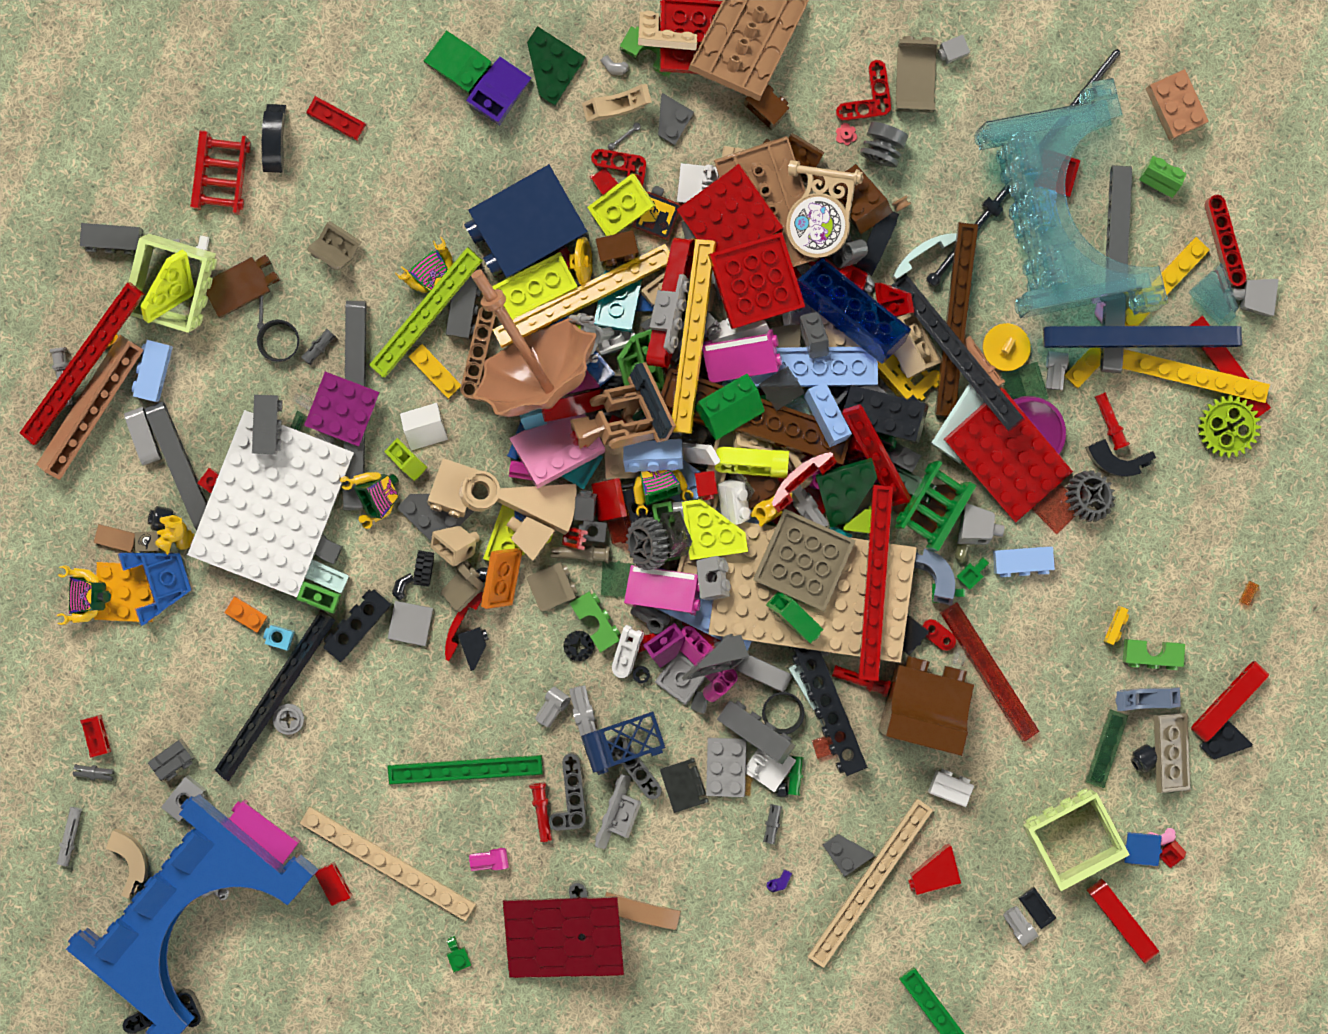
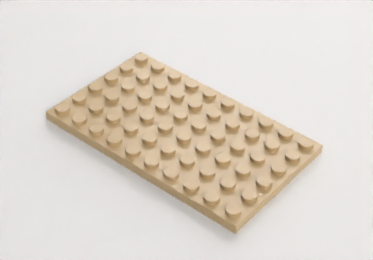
M749 522L737 524L736 526L746 534L748 552L719 556L725 558L728 563L729 569L726 572V579L729 580L731 585L730 597L713 600L708 635L721 637L733 634V636L741 635L743 640L860 657L869 540L852 538L856 541L825 612L792 598L824 629L820 633L819 638L810 644L766 606L778 591L753 581L776 527L769 525L761 527L759 524ZM889 543L880 660L901 663L917 547Z

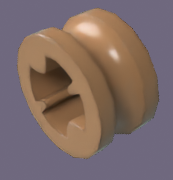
M907 195L892 203V206L896 207V212L911 205V202L907 201Z

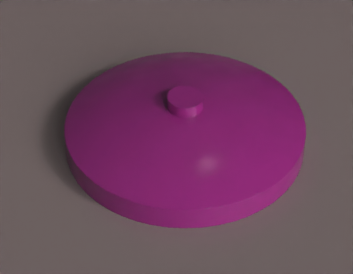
M1024 396L1014 399L1015 403L1056 452L1060 454L1066 439V426L1059 410L1053 404L1040 397Z

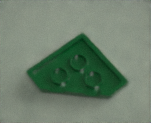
M537 26L527 41L538 94L539 97L556 106L586 57Z
M872 458L828 470L823 475L821 473L815 474L830 528L848 523L874 484L877 475Z

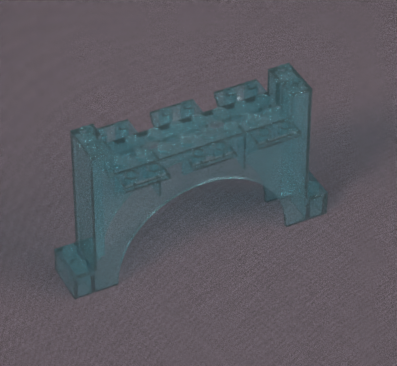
M1114 78L1091 82L1080 93V104L986 121L975 132L974 139L976 145L979 146V150L1001 147L996 153V162L998 165L1000 164L1001 182L1004 183L1005 188L1010 187V194L1015 200V203L1009 209L1010 219L1013 220L1015 226L1013 229L1014 236L1018 239L1019 244L1023 243L1024 251L1028 254V259L1023 262L1024 265L1022 266L1023 274L1027 276L1028 292L1017 298L1014 305L1020 319L1130 297L1129 307L1133 310L1134 315L1153 312L1168 304L1159 265L1151 267L1132 266L1117 262L1103 255L1086 241L1079 232L1067 205L1065 195L1066 172L1076 146L1084 136L1100 128L1111 126V119L1122 116Z

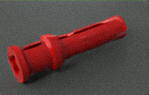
M1106 392L1095 396L1094 398L1108 428L1107 435L1111 437L1113 442V450L1115 451L1130 445L1124 436V428L1119 425Z
M835 665L832 677L866 687L867 691L883 694V697L887 696L891 681L888 680L886 682L880 679L879 681L858 680L859 673Z
M546 782L529 785L533 795L532 805L536 809L540 842L552 841L547 811L549 799L546 798Z

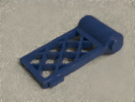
M653 711L581 736L593 773L597 772V775L609 772V767L651 753L652 757L663 753L662 749L666 748ZM644 718H651L652 726L650 730L640 726ZM626 724L636 727L632 737L622 733ZM638 729L648 733L644 743L634 739ZM612 730L618 733L614 743L606 739L604 732ZM620 735L630 739L626 749L616 745ZM650 735L658 739L660 746L652 748L646 745ZM632 741L642 745L637 754L628 751ZM614 747L624 751L620 760H613L611 753Z

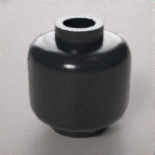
M156 506L154 510L150 509L147 524L150 525L151 530L159 531L165 529V524L160 522V518L174 515L173 509Z
M1144 744L1133 751L1131 763L1138 772L1148 773L1156 767L1157 754L1155 746L1151 747L1148 744Z

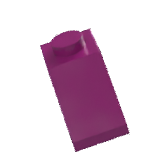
M674 623L645 643L644 647L655 663L661 668L677 656L685 637L676 623Z

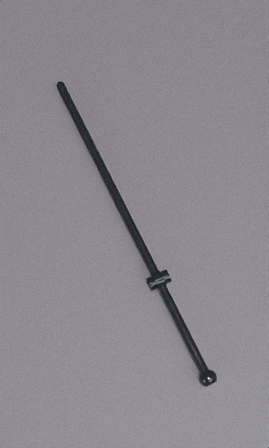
M1115 49L999 194L993 200L988 197L981 206L985 208V211L974 223L978 224V231L992 214L998 217L1003 211L1000 203L1121 53L1119 49ZM955 248L937 271L927 276L926 282L933 288L940 285L942 275L953 263Z

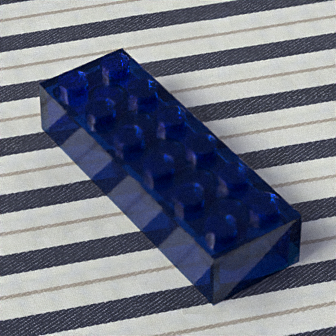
M823 258L798 279L803 301L881 364L906 342L911 328Z

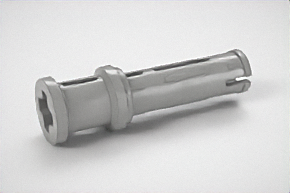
M66 347L49 350L52 353L54 364L52 369L56 372L57 379L69 364L66 360ZM72 397L65 406L73 405Z

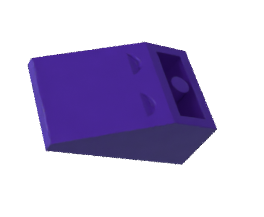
M499 56L476 85L466 102L476 111L500 126L532 78Z

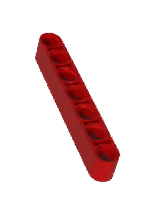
M673 239L661 291L676 292L680 274H684L689 279L695 248V241L693 239ZM652 330L646 356L647 365L669 367L672 354L664 349L667 331Z

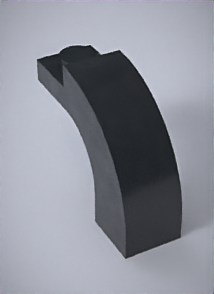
M267 104L266 111H264L261 138L263 172H283L285 161L283 135L287 113L286 105Z
M892 211L891 214L873 226L866 242L868 247L867 255L856 263V268L870 276L873 275L894 231L899 217L898 213Z
M1106 439L1085 447L1091 461L1100 470L1118 477L1141 474L1139 466L1141 465L1142 468L1153 464L1151 460L1156 458L1154 452L1150 451L1129 461L1121 460L1111 452Z

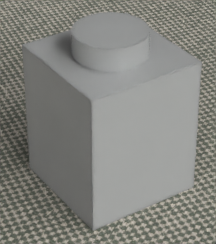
M963 35L941 43L939 46L940 50H938L941 60H945L946 64L966 57L970 53Z

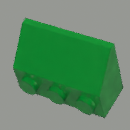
M747 373L698 401L695 410L715 440L720 439L765 412L759 391Z

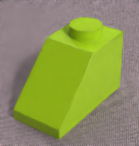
M398 438L384 451L414 481L428 468Z
M869 506V510L864 509L843 525L842 530L869 533L871 506Z

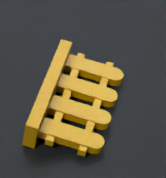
M885 336L877 343L875 340L871 342L872 347L877 346L878 376L896 396L908 399L914 395L922 401L925 398L923 394L932 386L934 388L938 386L939 371L933 370L928 373L926 370L921 372L924 378L914 385L910 381L913 377L907 378L899 369L898 365L900 362L894 354L889 357L884 352L891 346Z

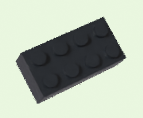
M854 385L850 386L844 409L861 404L876 433L919 443L929 407L926 403Z

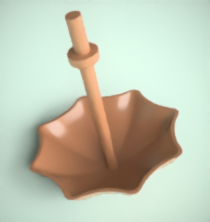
M482 270L475 271L471 277L484 296L481 300V305L486 311L495 313L513 343L484 362V376L479 387L474 392L473 398L488 402L493 407L496 415L504 417L520 416L537 409H551L564 395L576 389L584 380L587 369L586 363L592 353L596 334L579 329L575 323H570L569 320L572 319L568 318L557 324L544 327L523 338L504 307L506 296L502 290H494Z

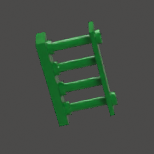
M934 461L927 465L925 469L926 474L905 510L896 518L897 523L895 525L897 529H904L907 526L926 538L928 544L925 548L931 552L940 550L976 488V485L972 482L959 484L941 472L939 468L942 462ZM934 477L956 490L957 494L954 499L949 500L929 486ZM925 493L946 506L947 511L944 516H939L920 503ZM915 509L937 523L938 527L935 532L930 533L910 519Z

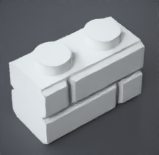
M728 479L719 483L717 486L721 514L736 525L749 520L750 509L746 482Z
M942 769L941 772L936 770L928 792L966 807L974 785L970 784L971 780L960 776L959 779L952 777L953 773Z

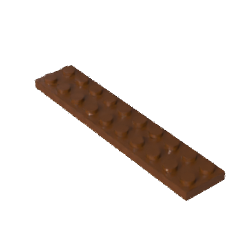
M672 368L668 369L661 391V396L670 410H673L678 376V370ZM698 377L695 407L698 401L724 386ZM761 399L765 412L733 430L813 458L831 452L837 461L834 465L840 467L844 463L852 436L851 434L846 441L829 447L814 416ZM694 408L693 417L702 420Z

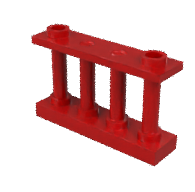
M199 131L190 205L192 209L201 210L202 206L208 204L233 207L235 215H239L240 210L243 211L244 199H241L246 156L251 150V142L248 141L249 139L246 136L242 135L241 142L213 139L208 131ZM212 147L240 150L239 162L210 158L208 150ZM215 166L238 169L237 180L210 178L208 175H205L206 167ZM212 185L236 188L234 200L207 197L203 194L204 187Z

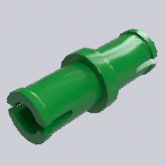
M791 756L796 762L792 766L790 773H788V777H790L788 794L800 796L801 778L804 776L802 774L804 757Z

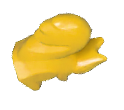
M774 496L769 500L758 503L750 514L751 517H756L759 520V526L761 527L782 513V511L778 513L772 505Z
M175 515L160 518V522L165 524V529L156 532L158 535H161L155 542L158 548L165 551L168 555L171 544L174 542L180 550H186L191 547L194 533L191 530H187V526L182 521V518Z

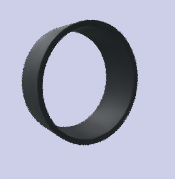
M280 319L271 320L259 330L257 346L260 353L268 360L274 362L286 361L298 350L299 335L291 323ZM278 324L290 327L297 336L295 351L284 359L271 357L263 347L265 332L270 327Z
M788 692L773 694L766 700L762 709L764 723L768 722L765 714L768 702L777 695H788L798 703L800 715L792 727L787 729L777 728L776 732L779 734L794 732L800 727L804 719L802 702L795 695Z

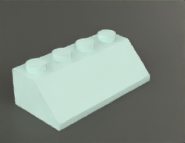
M970 383L931 442L942 454L960 464L962 460L944 441V438L984 403V400Z

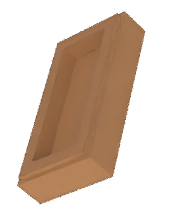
M98 524L94 543L133 552L135 533Z

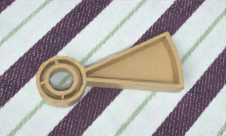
M481 470L470 473L464 479L460 486L459 495L463 504L472 511H485L491 508L495 502H499L566 535L570 529L575 512L576 484L549 485L538 489L536 486L500 488L499 482L491 473ZM476 483L483 484L488 490L487 498L483 500L476 499L471 493L472 485Z

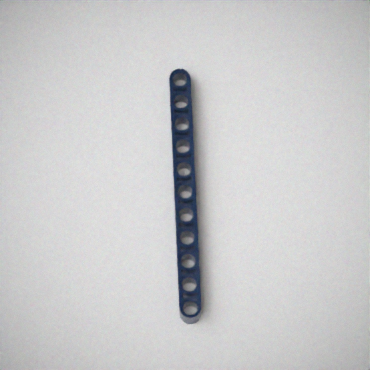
M1241 326L1043 327L1044 348H1194L1242 346Z

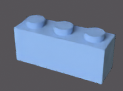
M150 340L143 344L142 362L138 363L136 369L138 378L132 385L134 397L159 403L172 346Z
M826 382L808 389L804 398L829 447L846 441L852 433Z
M669 439L658 443L656 440H650L624 446L623 462L625 472H655L658 470L674 471L683 469L682 439Z
M1053 547L993 551L994 574H1000V577H1011V573L1019 572V576L1030 575V571H1038V575L1050 574L1049 570H1055Z

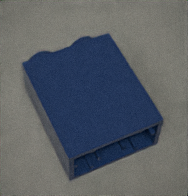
M550 164L470 208L468 211L473 219L464 224L475 244L485 240L492 253L483 257L494 278L504 273L508 279L555 255L565 247L572 246L577 243L580 237L588 236L587 229Z

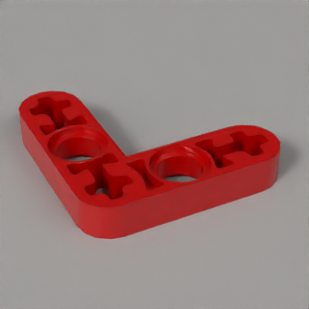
M874 60L868 67L872 99L840 104L835 112L838 120L852 121L882 117L890 112V92L886 66L883 61ZM875 64H878V67H882L879 77L883 76L884 79L873 81V78L877 77L876 71H872ZM882 83L885 86V91L877 93L874 89L875 84ZM886 95L887 98H883V104L887 105V108H885L884 112H881V109H877V106L880 105V98L876 100L875 97ZM862 104L866 105L869 109V112L865 115H861L858 112V107ZM855 105L854 112L856 116H853V112L847 113L846 117H843V114H839L842 107H845L846 110H852V106Z
M597 149L592 153L591 161L596 167L628 172L627 177L631 171L635 173V165H632V163L639 159L643 166L639 167L638 173H642V176L637 174L635 176L643 186L646 160L642 156L604 149ZM602 153L604 158H608V154H611V165H606L608 163L606 160L597 163V159H594V157ZM617 156H621L624 159V164L620 167L615 166L613 163L614 158Z

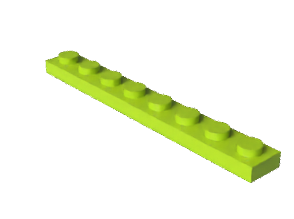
M467 247L369 365L383 378H386L483 260Z

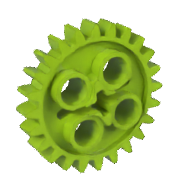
M1228 395L1227 401L1224 396H1220V402L1213 399V406L1207 403L1206 405L1209 410H1202L1205 416L1198 417L1199 420L1203 421V424L1197 425V427L1203 430L1198 433V435H1204L1201 442H1208L1205 448L1213 447L1211 452L1213 454L1219 450V456L1221 457L1226 452L1227 458H1230L1231 452H1233L1235 457H1238V451L1245 454V447L1252 449L1250 443H1257L1254 436H1260L1256 429L1261 428V426L1256 425V422L1261 419L1254 417L1258 411H1251L1253 404L1246 406V399L1240 403L1239 396H1236L1233 401L1232 395ZM1232 408H1235L1238 412L1234 419L1229 417V411ZM1216 417L1221 422L1218 428L1212 426V420ZM1244 417V421L1231 426V431L1224 430L1218 435H1214L1216 431L1227 427V422L1234 423ZM1241 425H1245L1247 432L1241 436L1238 433V428ZM1224 434H1227L1230 438L1229 443L1226 445L1221 443V437Z

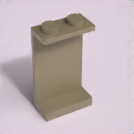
M904 36L903 39H899L895 111L934 113L936 102H934L936 47L938 45V41L933 40L934 38L923 37L922 40H915L912 36Z

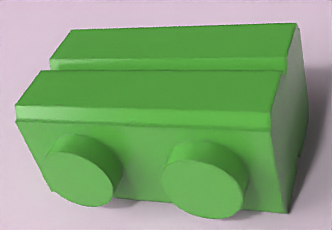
M1152 156L1144 167L1139 180L1173 198L1182 186L1187 173L1183 172L1179 167L1166 163L1162 158Z
M303 581L297 600L335 613L342 594L308 581Z

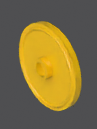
M580 237L577 240L575 252L569 254L570 269L576 271L580 285H586L591 280L592 252L588 239Z
M1003 323L994 326L987 332L983 340L982 349L990 365L995 366L997 370L1013 371L1027 361L1031 346L1024 330L1014 324Z

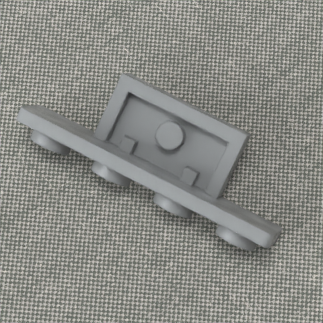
M684 274L679 275L676 292L657 291L650 322L652 330L667 331L664 349L671 354H674V350L678 346L677 336L682 327L681 318L683 311L686 309V295L689 292L690 281Z
M621 774L616 781V789L609 800V808L603 816L602 827L595 838V847L605 849L607 847L612 832L629 838L641 805V801L626 795L632 779L629 775Z

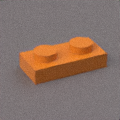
M236 596L233 597L224 612L256 633L259 632L268 617Z

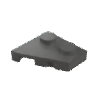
M662 93L658 136L675 146L693 116L694 111Z
M836 834L822 844L844 877L875 856L871 851L866 850L840 834Z

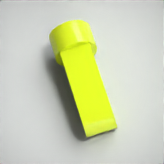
M720 447L716 450L720 462L714 468L718 472L787 478L789 451Z

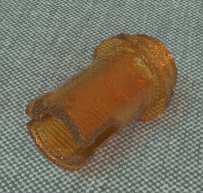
M1252 581L1245 583V590L1239 599V602L1248 606L1251 605L1256 591H1259V585Z

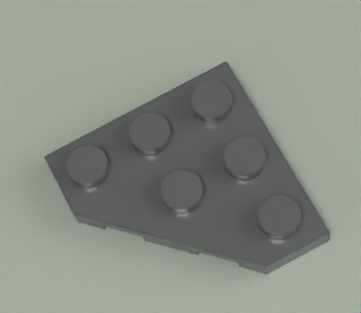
M409 494L397 507L430 541L434 531L461 526L474 512L467 507L464 517L455 518L450 516L449 512L443 510L441 512L434 511L427 505L430 494Z

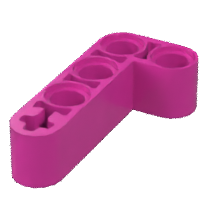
M685 626L680 630L685 637L680 651L695 665L713 647L693 627ZM730 669L705 675L710 681L703 690L705 699L709 702H715L723 696L737 681L738 675L736 671Z

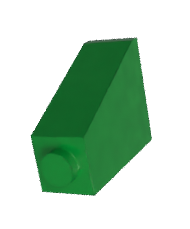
M777 592L766 604L771 611L810 644L817 640L820 633L824 630L792 598L781 592Z

